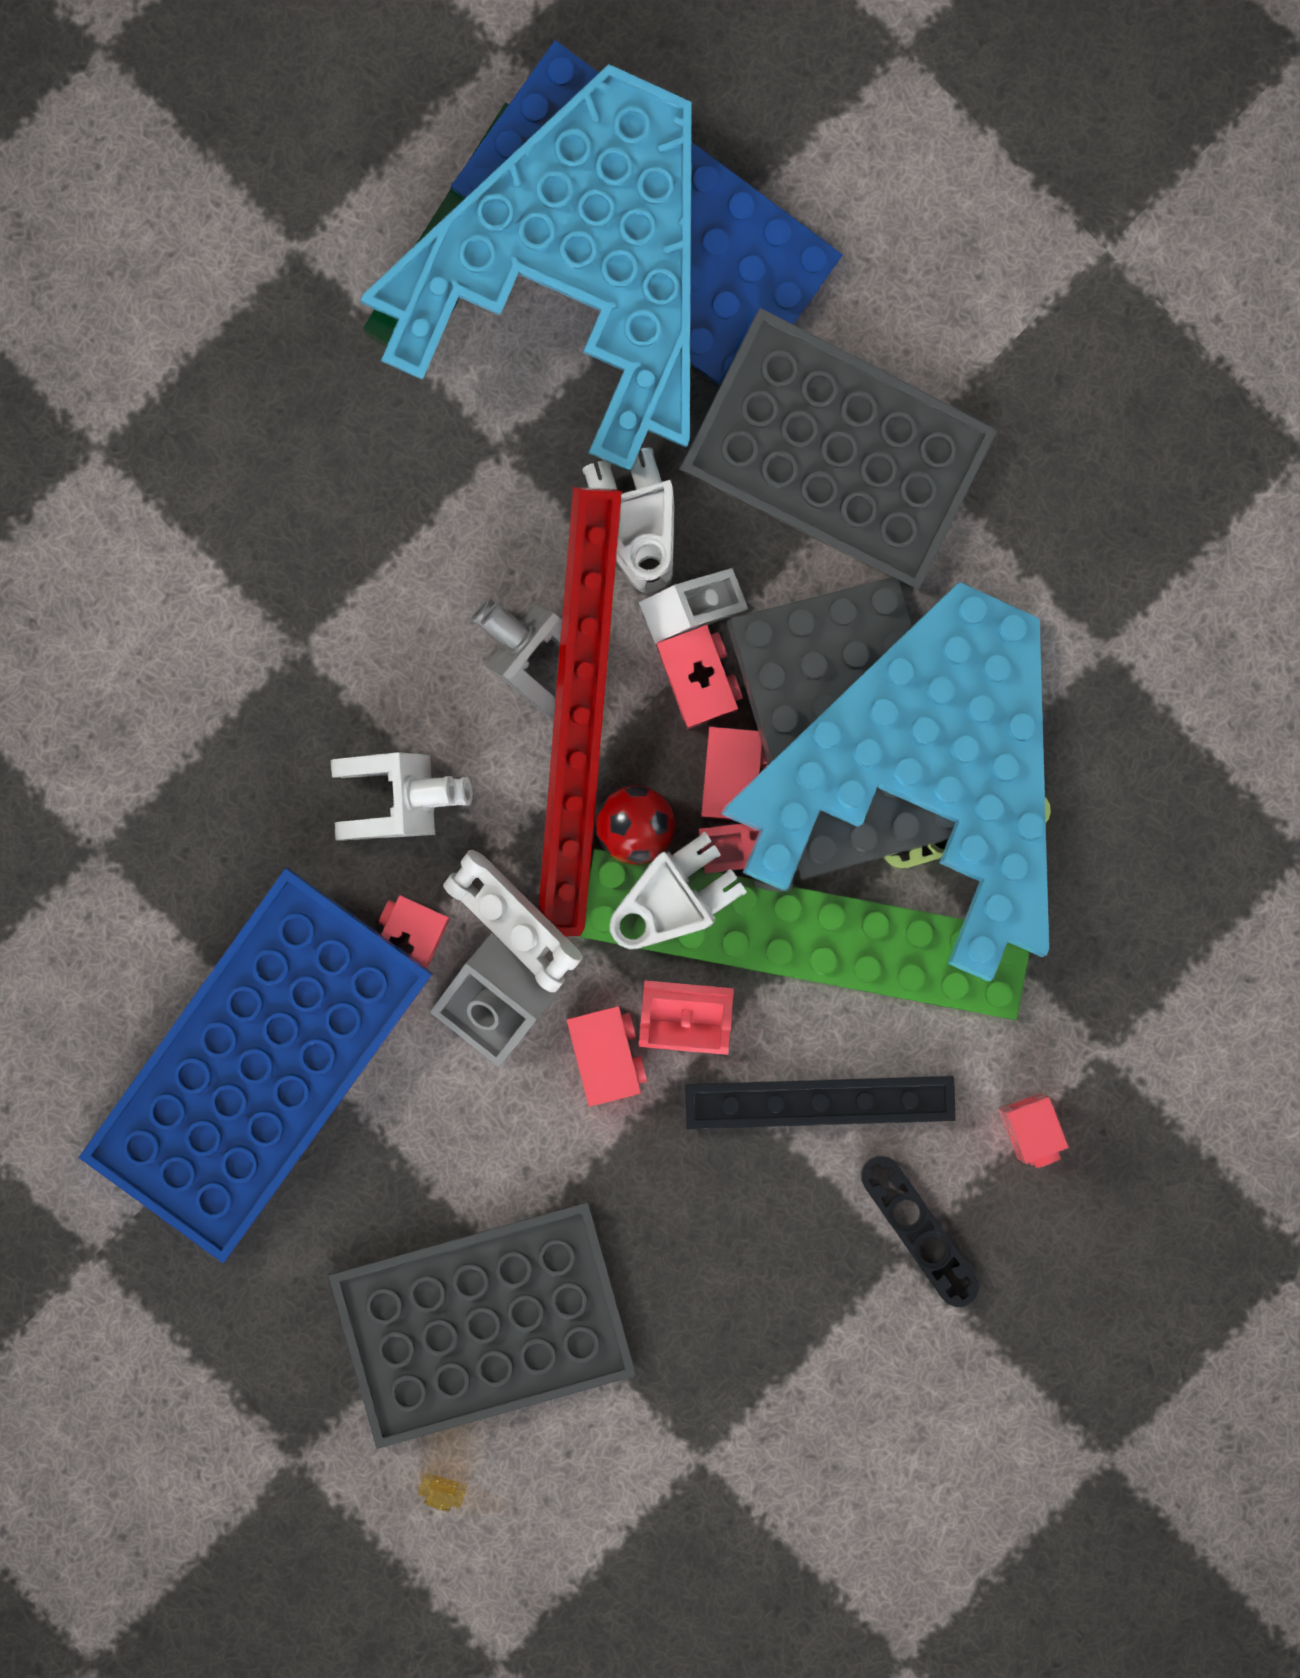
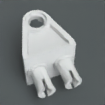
M648 447L641 449L645 467L641 466L637 455L631 468L636 490L622 494L616 562L636 589L646 594H654L664 590L670 584L673 576L675 505L671 481L662 482L655 461L654 450ZM604 460L598 461L602 480L598 479L594 463L582 469L589 488L617 489L611 470V463ZM651 558L660 562L656 568L651 570L642 569L639 566L642 561ZM660 577V579L655 582L648 583L647 581H644L653 580Z
M388 753L330 760L332 778L388 775V781L393 782L394 808H390L391 817L335 822L336 841L435 835V807L468 806L472 802L473 790L470 779L468 777L453 779L452 776L432 778L430 755Z
M705 831L673 855L670 852H663L658 855L614 912L610 921V932L613 939L620 946L628 949H638L705 929L714 923V914L742 894L747 893L741 883H738L727 892H723V888L738 879L731 869L727 870L724 875L699 892L695 889L691 891L687 885L690 882L687 877L716 857L721 856L715 845L701 855L697 854V851L711 842ZM630 913L640 915L646 923L645 933L636 940L625 938L620 931L621 919Z

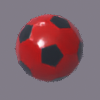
M633 785L619 788L601 804L596 818L597 836L602 847L611 857L625 864L639 865L653 862L658 855L666 852L670 847L675 834V816L669 802L662 794L650 787Z

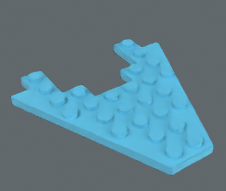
M608 64L362 295L360 303L398 319L381 362L423 380L458 297L500 315L517 275H521L599 310L600 313L582 353L623 370L588 454L626 471H631L647 431L687 447L690 440L691 102Z
M959 582L723 808L721 814L759 831L743 873L783 891L788 889L820 810L859 827L863 824L876 789L879 788L955 822L939 864L979 881V884L947 964L983 980L990 981L995 976L1007 942L1040 957L1046 956L1049 951L1040 618Z

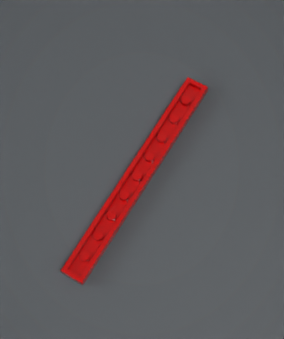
M573 487L538 905V910L564 936H581L585 929L622 498V491L617 489Z

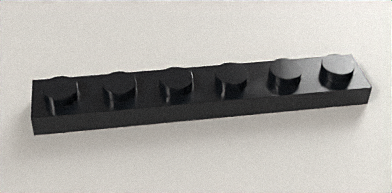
M954 1076L685 1084L686 1129L956 1121Z

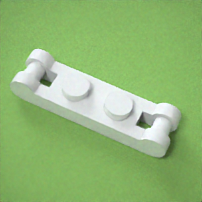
M469 850L461 860L462 867L458 873L450 874L444 882V889L455 899L461 900L535 974L537 983L543 989L552 993L556 992L565 981L563 975L567 970L575 969L582 960V954L485 856L475 850ZM476 877L485 884L480 891L472 884ZM549 950L553 952L554 959L552 962L545 957Z

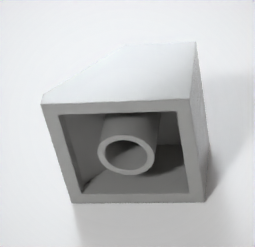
M491 933L463 966L430 1013L496 1066L500 1067L562 989L559 988L554 993L543 989L537 983L535 974L499 938Z

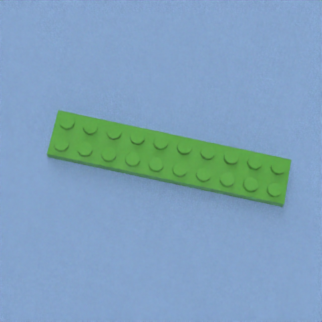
M594 849L589 874L585 929L581 936L578 937L618 944L610 932L611 918L652 862L639 865L625 864L611 857L606 851ZM699 869L687 877L690 881L687 885L691 891L695 889L699 892L724 874L718 872L705 874L704 870ZM736 876L738 879L723 888V892H727L738 883H741L747 893L742 894L714 914V923L709 927L639 948L1017 1020L1029 958V951L1007 942L993 980L986 981L947 964L965 919L793 887L792 890L785 892L769 891L753 885L754 879ZM630 913L621 919L620 931L625 938L636 940L645 933L646 923L640 915Z

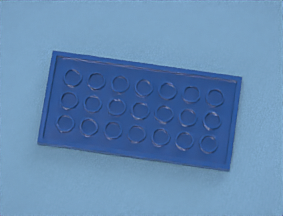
M555 40L452 183L450 189L464 199L468 197L594 79L599 72ZM691 142L690 365L720 387L757 310L762 308L794 325L843 254Z
M288 867L285 868L78 1158L220 1262L224 1263L431 978L433 972Z

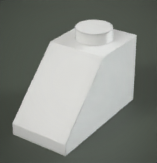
M732 568L675 584L639 602L655 644L748 610Z

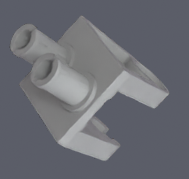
M487 598L476 609L471 618L473 622L479 624L500 642L499 650L485 666L554 721L556 698L527 674L525 670L530 665L526 660L541 641L548 643L551 639L560 646L562 619L554 612L535 604L525 618L519 621L505 610L500 603L494 604L493 600ZM609 661L607 662V669L611 665Z

